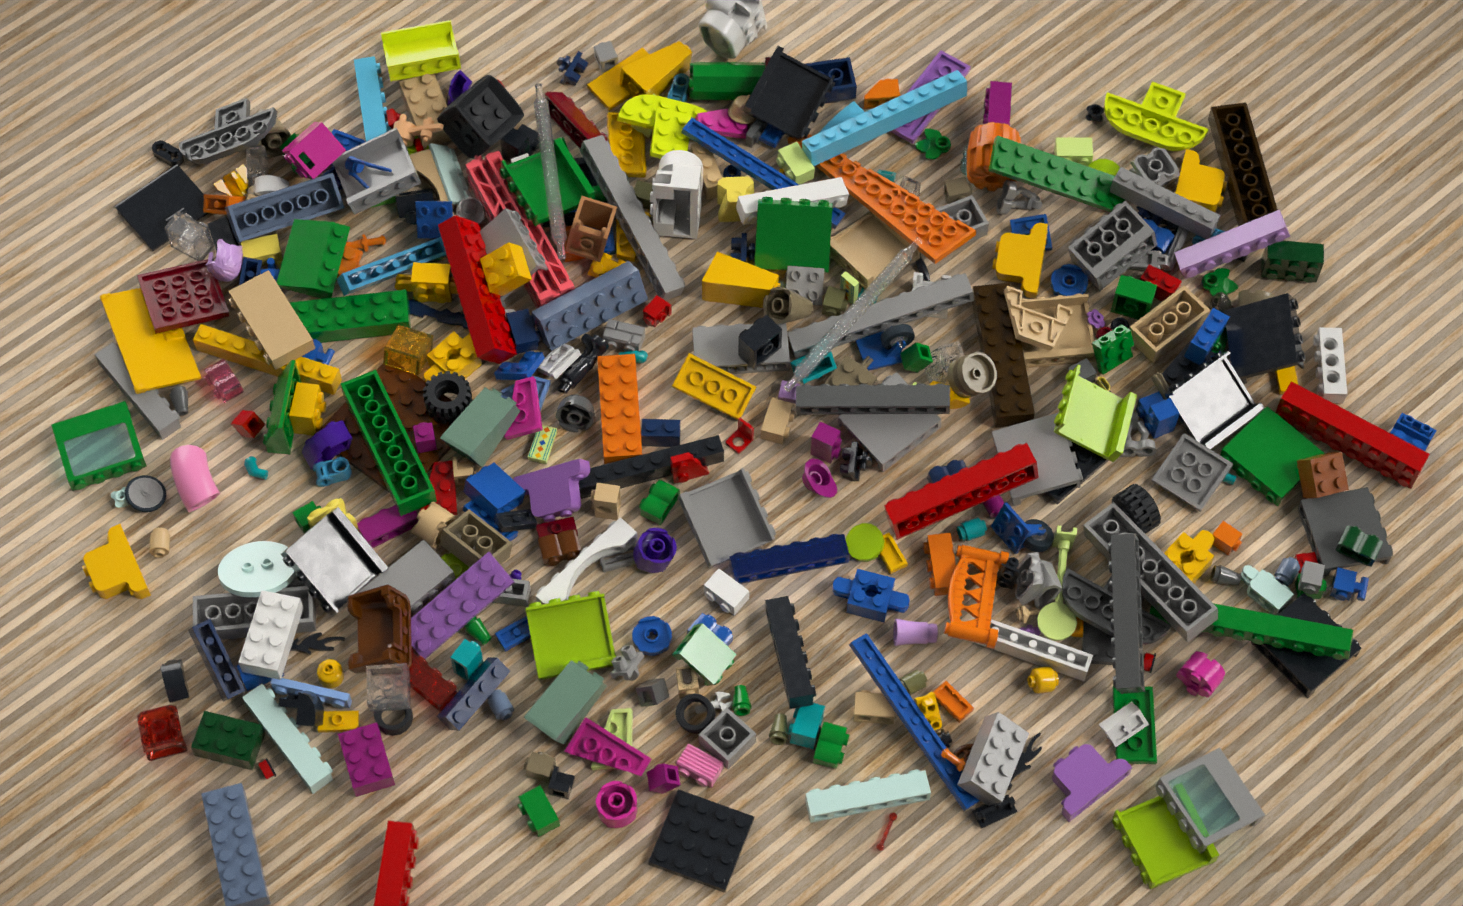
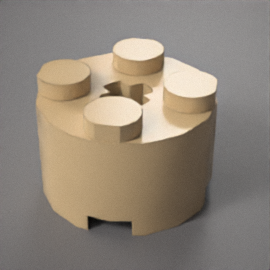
M432 502L427 510L422 509L417 515L419 521L413 527L411 533L419 539L425 540L433 548H437L441 543L443 529L455 521L456 518L452 513Z

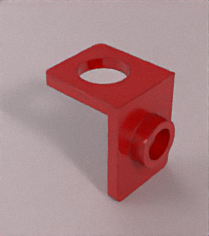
M740 417L738 419V429L726 440V444L736 453L740 454L754 440V428ZM739 437L743 439L744 443L741 446H735L733 440Z

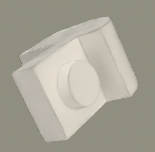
M274 175L259 176L255 178V184L248 188V193L261 196L289 187V182Z

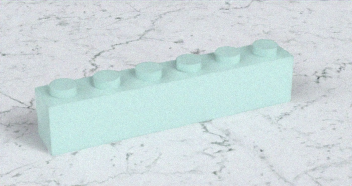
M261 684L243 696L242 699L255 719L263 726L265 732L312 794H314L333 780L331 776L333 770L327 762L323 763L320 760L321 754L315 746L313 748L310 747L308 744L310 740L307 735L297 730L299 726L296 725L294 718L287 717L285 714L287 712L286 708L279 706V703L274 700L276 696L271 688L266 689Z
M912 770L908 774L900 775L895 773L882 779L874 777L866 782L853 781L845 786L833 785L825 790L812 789L809 793H806L805 801L810 823L927 801L930 800L931 791L926 771Z

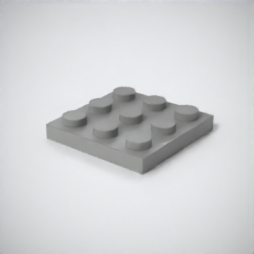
M1184 433L1152 478V482L1201 512L1232 468L1233 463Z

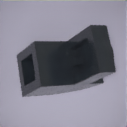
M182 659L169 660L162 664L161 673L169 703L189 698V688L184 675Z
M302 691L298 692V694L289 693L287 697L279 698V706L297 708L296 725L313 727L323 725L324 707L321 699L315 693Z

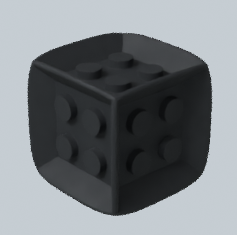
M486 75L445 108L437 117V121L444 125L443 131L467 157L474 159L475 155H482L490 146L497 143L522 120L524 113L505 87L492 75Z

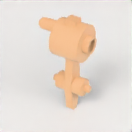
M401 114L399 121L394 123L393 129L397 128L405 146L410 147L414 143L415 136L420 135V138L427 142V140H431L433 133L443 131L444 125L441 123L434 124L435 122L432 118L427 117V119L423 120V125L416 127L413 123L406 121L407 116L405 114Z

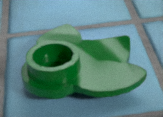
M925 129L926 139L915 143V147L920 152L926 153V159H936L942 153H947L951 149L949 138L942 136L935 129Z
M1218 268L1213 273L1204 275L1201 280L1203 288L1209 290L1211 296L1219 301H1227V294L1235 292L1239 287L1228 278L1230 270L1225 268Z

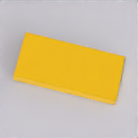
M642 47L588 83L587 88L609 111L631 97L630 93L619 85L621 68L649 55V53Z
M608 112V142L613 155L619 161L620 168L626 173L627 177L646 178L644 134L634 129L631 124L617 121L619 113Z
M688 353L672 385V388L736 420L742 417L757 388Z

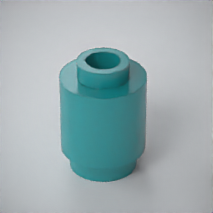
M979 517L960 523V526L956 527L961 541H970L985 535V531H987L984 520H980Z

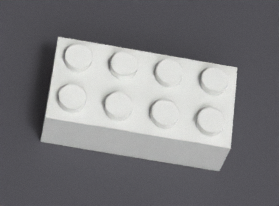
M261 591L238 662L242 672L281 680L303 611L300 598Z

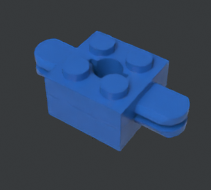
M857 569L854 580L837 577L833 582V594L848 599L846 613L885 622L888 610L904 613L909 608L910 598L908 594L893 591L895 578Z

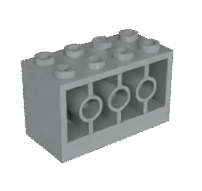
M1124 201L1122 204H1117L1110 214L1101 217L1094 227H1089L1083 236L1079 239H1074L1070 243L1068 250L1071 261L1080 267L1091 283L1101 291L1156 247L1157 241L1155 231Z

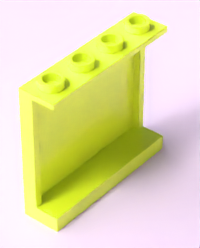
M451 20L381 33L390 81L461 69Z

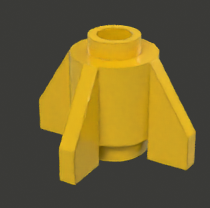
M242 164L224 175L222 179L213 185L218 191L226 195L243 196L247 193L246 189L248 188V170Z

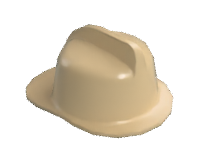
M741 95L733 101L728 110L732 120L741 124H749L756 119L743 112L751 95Z

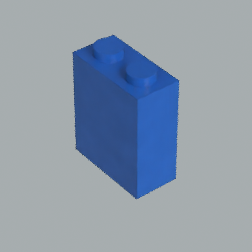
M493 462L489 466H484L478 473L468 476L465 480L463 492L494 520L496 513L509 512L521 505L526 491Z

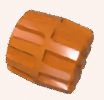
M988 122L987 124L976 126L975 130L970 134L966 157L967 178L978 189L987 188L988 191L995 192L997 188H1003L1006 180L1017 182L1016 180L988 171L994 138L997 135L1021 143L1019 132L1008 124Z

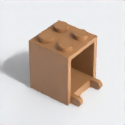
M581 196L565 252L601 262L617 206Z

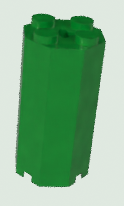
M765 62L690 63V99L735 100L741 95H751L765 70Z

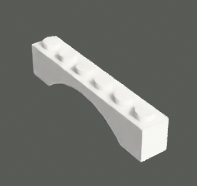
M621 517L617 521L611 522L603 534L597 535L589 547H584L575 560H570L561 573H556L547 586H542L538 590L536 595L537 602H541V605L548 604L549 600L560 598L561 601L569 600L568 597L579 575L601 557L625 553L638 541L637 532Z

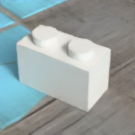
M719 568L704 584L705 597L712 602H717L726 613L730 612L734 616L749 600V590Z

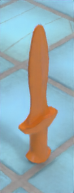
M363 234V238L360 240L346 242V246L355 249L361 248L368 252L369 246H384L386 238L381 235L377 238L367 239L365 234Z
M948 748L942 751L941 756L953 763L959 772L964 769L966 764L964 758H958Z

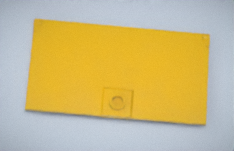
M141 288L100 295V300L136 394L201 379L183 328L155 334Z

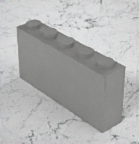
M739 323L729 326H698L692 328L694 356L730 374L789 371L790 359L786 323L777 324L782 328V348L754 370L738 355L739 334L744 329H749L753 324L744 325Z
M422 540L359 592L389 584L408 596L412 615L414 612H419L425 603L438 596L439 592L447 588L456 578L454 571L425 540Z

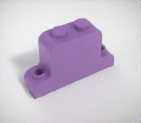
M576 459L513 478L526 491L525 495L530 496L532 514L543 518L544 522L554 521L555 517H569L573 512H577L580 509L581 498L578 483L589 475L590 464L589 461Z
M1084 744L1080 747L1075 746L1068 753V757L1065 759L1060 758L1054 763L1055 769L1052 780L1067 796L1061 804L1063 805L1062 815L1068 822L1072 821L1130 775L1132 767L1126 760L1115 759L1107 763L1091 745Z

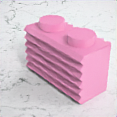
M688 743L679 757L676 766H678L679 774L683 777L694 778L700 786L712 788L724 768V762Z

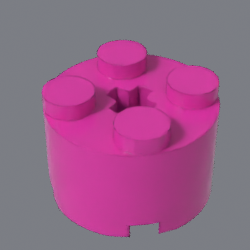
M1200 651L1194 652L1176 676L1187 686L1186 690L1193 696L1198 694L1209 698L1223 681L1225 671L1215 659L1209 660L1206 658L1208 655Z
M611 781L603 785L596 797L599 819L608 828H622L634 821L638 811L637 796L634 789L621 781Z

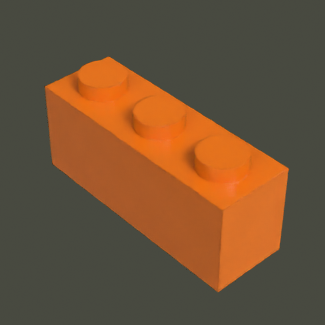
M951 533L927 535V541L923 543L924 554H928L929 560H926V567L928 572L931 571L932 578H929L930 589H934L935 596L948 595L950 580L956 567Z

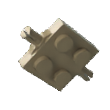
M847 355L824 384H829L830 386H839L840 384L873 385L877 381V377L867 369L873 362V359L867 356L860 364Z

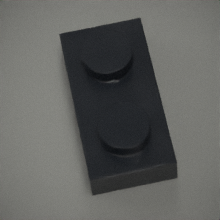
M531 509L496 513L494 516V520L501 533L536 528L538 523Z

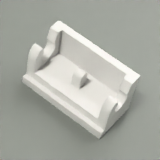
M1130 702L1099 724L1115 747L1149 725L1140 709L1133 702Z

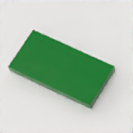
M1113 686V714L1130 702H1133L1140 709L1149 724L1115 747L1116 760L1124 759L1129 764H1157L1153 687L1145 686V692L1120 694Z

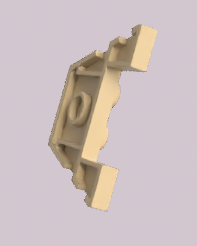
M1007 286L1004 289V294L1016 339L1051 351L1073 313V309L1058 304L1055 307L1054 318L1022 307L1023 291Z

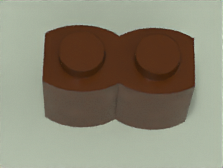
M567 530L538 539L544 565L556 566L563 560H575L581 552L576 530Z

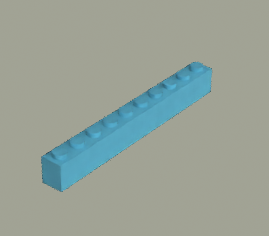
M956 70L803 140L802 150L812 165L816 166L967 96V80Z

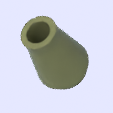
M778 713L775 715L769 733L770 741L773 744L783 745L789 738L787 716L785 714Z

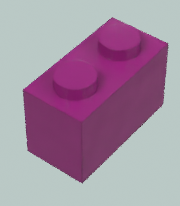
M819 422L811 436L810 454L831 464L833 459H837L841 452V431Z

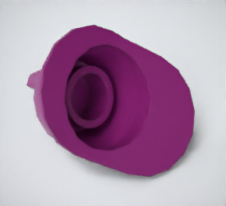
M809 459L805 463L802 476L804 486L813 493L823 497H834L837 494V486L827 465L819 459Z

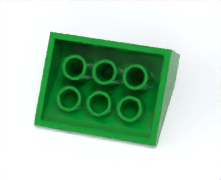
M294 219L277 279L278 286L320 299L331 298L350 227L335 222Z
M295 360L289 362L278 376L277 384L273 386L274 400L270 401L271 415L267 417L266 421L268 431L263 436V445L266 446L268 453L291 454L294 430L289 414L296 383L301 382Z

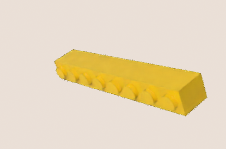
M200 324L193 338L197 351L277 377L288 365L286 364L275 370L272 364L268 365L263 357L264 351H259L254 341ZM305 357L295 359L302 383L318 384L321 391L335 395L342 381L339 368Z

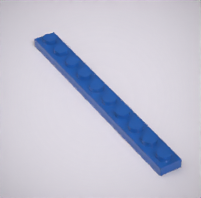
M691 118L682 129V134L771 190L799 185L694 118ZM836 207L832 208L831 227L833 229H836L845 216V213Z
M866 633L852 641L849 646L963 811L980 802L979 799L957 785L963 771L959 772L953 763L941 756L946 746Z

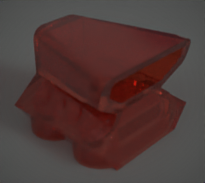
M166 705L142 711L137 715L144 753L146 752L149 761L187 751L177 706Z

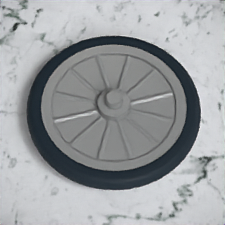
M148 475L137 476L127 484L125 498L133 509L140 512H153L164 504L166 489L162 482L155 477Z

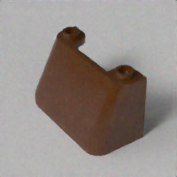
M389 584L349 595L348 612L358 619V653L350 655L348 660L349 670L354 673L403 670L411 667V605L408 596Z

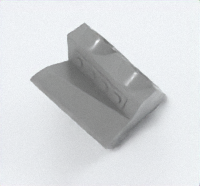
M1154 148L1150 154L1138 155L1134 161L1130 162L1133 168L1129 171L1161 187H1164L1172 179L1180 176L1177 165L1165 148Z
M1038 552L1028 553L1018 565L1017 570L1020 573L1015 582L1017 584L1015 596L1022 605L1034 599L1035 607L1042 609L1045 605L1050 604L1062 591L1061 583L1052 563L1040 560Z

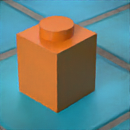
M1222 521L1212 534L1214 537L1213 545L1228 556L1233 550L1236 552L1242 544L1240 541L1242 533L1225 521Z

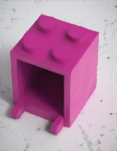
M313 122L282 150L285 154L283 156L289 164H294L297 168L295 170L301 178L305 177L306 179H315L346 151L322 122ZM302 152L314 163L311 169L298 157Z

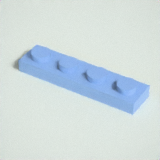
M272 678L270 682L273 691L280 695L311 691L321 699L323 704H332V706L343 709V707L350 708L352 703L349 693L281 678V680Z

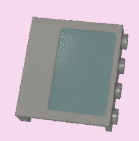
M1220 748L1160 777L1155 785L1158 795L1167 803L1169 812L1175 815L1181 830L1186 832L1190 838L1191 845L1200 854L1205 851L1207 846L1249 824L1253 826L1259 824L1265 816Z

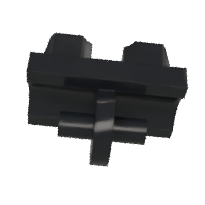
M852 442L851 447L842 449V458L850 461L849 464L840 465V473L843 477H851L853 481H859L860 471H865L866 467L872 465V459L867 456V452L858 447V442Z

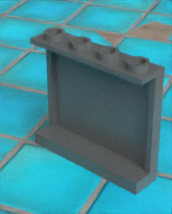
M1368 487L1300 501L1297 509L1311 550L1315 552L1318 564L1325 565L1323 577L1329 576L1330 571L1336 570L1338 567L1347 568L1362 565L1354 558L1346 557L1335 550L1347 525L1357 526L1365 534L1376 535L1383 541L1375 562L1384 560L1385 564H1388L1393 556L1392 546L1388 545L1386 539V530L1384 527L1382 528L1380 523V513L1374 506V496L1369 492Z

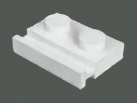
M563 344L551 351L537 369L540 373L557 379L581 353L579 349Z

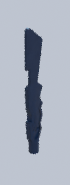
M414 299L409 300L410 315L421 318L426 315L436 318L437 322L460 325L464 329H469L465 315L460 312L453 313L447 308L438 311Z

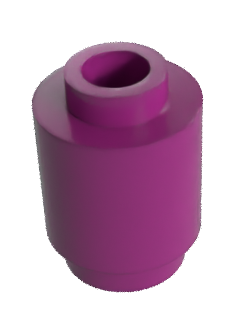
M1000 495L983 502L985 509L992 518H996L1004 504Z

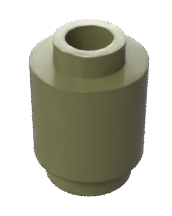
M917 669L900 678V682L909 695L925 688L928 681L924 672H919Z

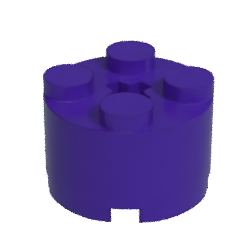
M650 528L640 536L633 550V557L638 569L649 573H659L665 571L676 553L677 545L675 539L671 538L666 530Z

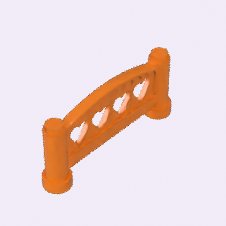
M963 544L962 546L958 545L956 557H959L960 560L953 571L949 584L948 612L950 623L946 622L944 634H947L949 637L984 644L986 648L994 649L998 638V630L990 628L997 573L1002 563L1006 565L1009 552L1001 551L998 553ZM968 564L974 565L982 573L969 575L966 572L969 570ZM970 579L980 588L966 590L964 588L967 585L965 580ZM963 595H969L977 604L963 605ZM961 611H967L976 619L966 622L961 621Z

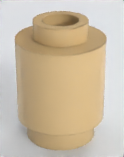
M155 528L150 534L149 552L156 558H163L169 554L170 534L165 528Z

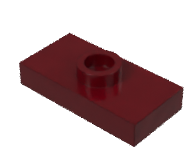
M574 516L537 524L536 526L539 538L567 530H576L577 532Z

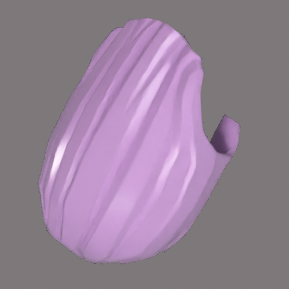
M223 239L217 241L215 261L213 260V252H210L206 264L208 271L214 278L219 281L229 282L238 277L242 269V245H230L225 243Z

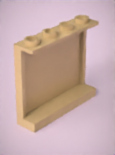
M872 212L831 237L830 256L867 291L872 290L920 259V252Z
M1088 294L1022 299V307L1053 318L1055 307L1058 304L1073 309V313L1051 351L1021 341L1026 368L1076 364L1086 358L1089 362H1096L1092 342L1095 341L1092 325L1087 321V313L1089 312Z

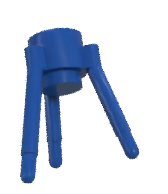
M349 156L345 161V168L349 170L348 175L354 177L366 189L370 187L356 174L362 172L364 166L392 172L390 168L368 163L353 156Z

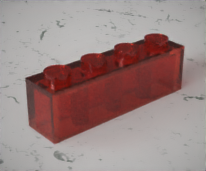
M412 649L411 667L392 672L441 712L456 695L457 686L451 680L446 681L437 668L434 667L432 669L427 665V660L421 655H415Z

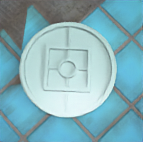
M258 541L235 548L219 564L218 576L221 585L225 590L234 595L250 598L260 597L262 590L273 593L282 590L293 581L296 574L282 560L281 553L288 547L277 542Z

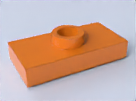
M947 681L943 682L933 691L936 701L959 723L974 711V707Z

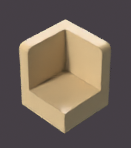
M453 457L455 485H464L466 478L474 475L472 461L458 463L457 457Z

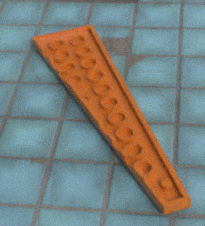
M789 137L788 144L790 145L794 142H798V144L802 148V141L807 138L803 137L802 140L799 142ZM843 153L816 165L817 168L831 179L842 177L851 196L934 264L976 236L975 229L959 220H953L944 211L942 213L934 209L932 204L920 201L918 196L909 193L906 189L873 170L863 168L861 163L849 160L847 155Z

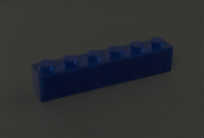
M831 534L825 538L815 537L804 542L794 541L789 545H774L769 549L759 548L752 552H738L733 554V556H729L732 577L739 584L849 563V551L844 534Z

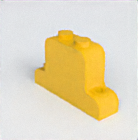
M1186 149L1175 193L1216 212L1217 207L1222 206L1224 196H1221V191L1225 192L1227 181H1224L1225 173L1218 168L1200 165L1198 153Z
M1045 223L1035 224L1030 229L1029 235L1004 233L1000 238V242H996L995 252H998L997 259H993L992 269L996 270L997 278L1002 281L1022 283L1021 291H1023L1026 297L1036 299L1038 295L1048 233V224Z
M121 524L111 527L107 537L109 543L87 552L83 557L85 565L82 568L86 577H91L92 581L89 582L92 592H97L102 599L111 598L127 590L130 591L131 596L134 595L137 599L151 596Z

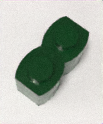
M1347 525L1335 550L1346 557L1354 558L1363 565L1372 567L1383 545V541L1376 535L1365 534L1357 526Z

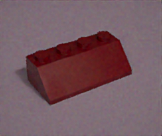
M547 91L545 93L547 115L579 149H581L583 141L603 135L605 140L608 141L605 133L600 132L592 120L589 121L584 111L575 106L572 98L567 97L563 92Z

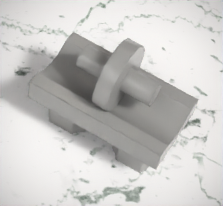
M626 645L620 650L622 656H617L611 661L614 669L610 674L612 679L617 676H624L625 680L634 681L639 676L637 666L644 658L643 652H636L633 645Z

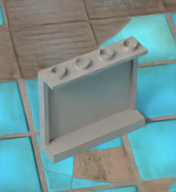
M397 128L344 152L333 162L345 191L347 203L354 215L421 184ZM349 156H353L368 163L390 168L392 172L364 166L363 171L356 174L370 187L366 189L354 177L348 175L349 170L345 168V161Z
M505 208L480 231L482 240L486 245L485 250L487 254L510 242L522 246L530 275L534 274L539 268L543 270L548 269L544 257L538 252L537 244L530 238L529 230L521 222V216L518 212ZM513 291L509 292L504 296L500 295V300L503 307H506V304L503 300L506 297H508Z
M897 372L892 376H887L882 383L887 385L901 383L908 385ZM841 414L838 417L839 426L843 425L878 462V468L882 472L941 428V418L937 414Z
M1058 413L992 431L997 453L1011 450L1017 444L1027 443L1037 461L1039 478L1009 491L1013 506L1020 505V499L1076 483L1078 488L1081 487L1080 480H1083L1080 468L1076 469L1075 463L1078 462L1075 452L1070 450L1072 442L1054 433V420Z
M744 468L690 492L681 493L677 497L708 568L770 543L775 539L774 527L772 524H768L766 519L768 517L764 507L760 506L758 501L760 500L759 494L756 489L752 488L750 484L752 482L751 476L748 471L745 472Z

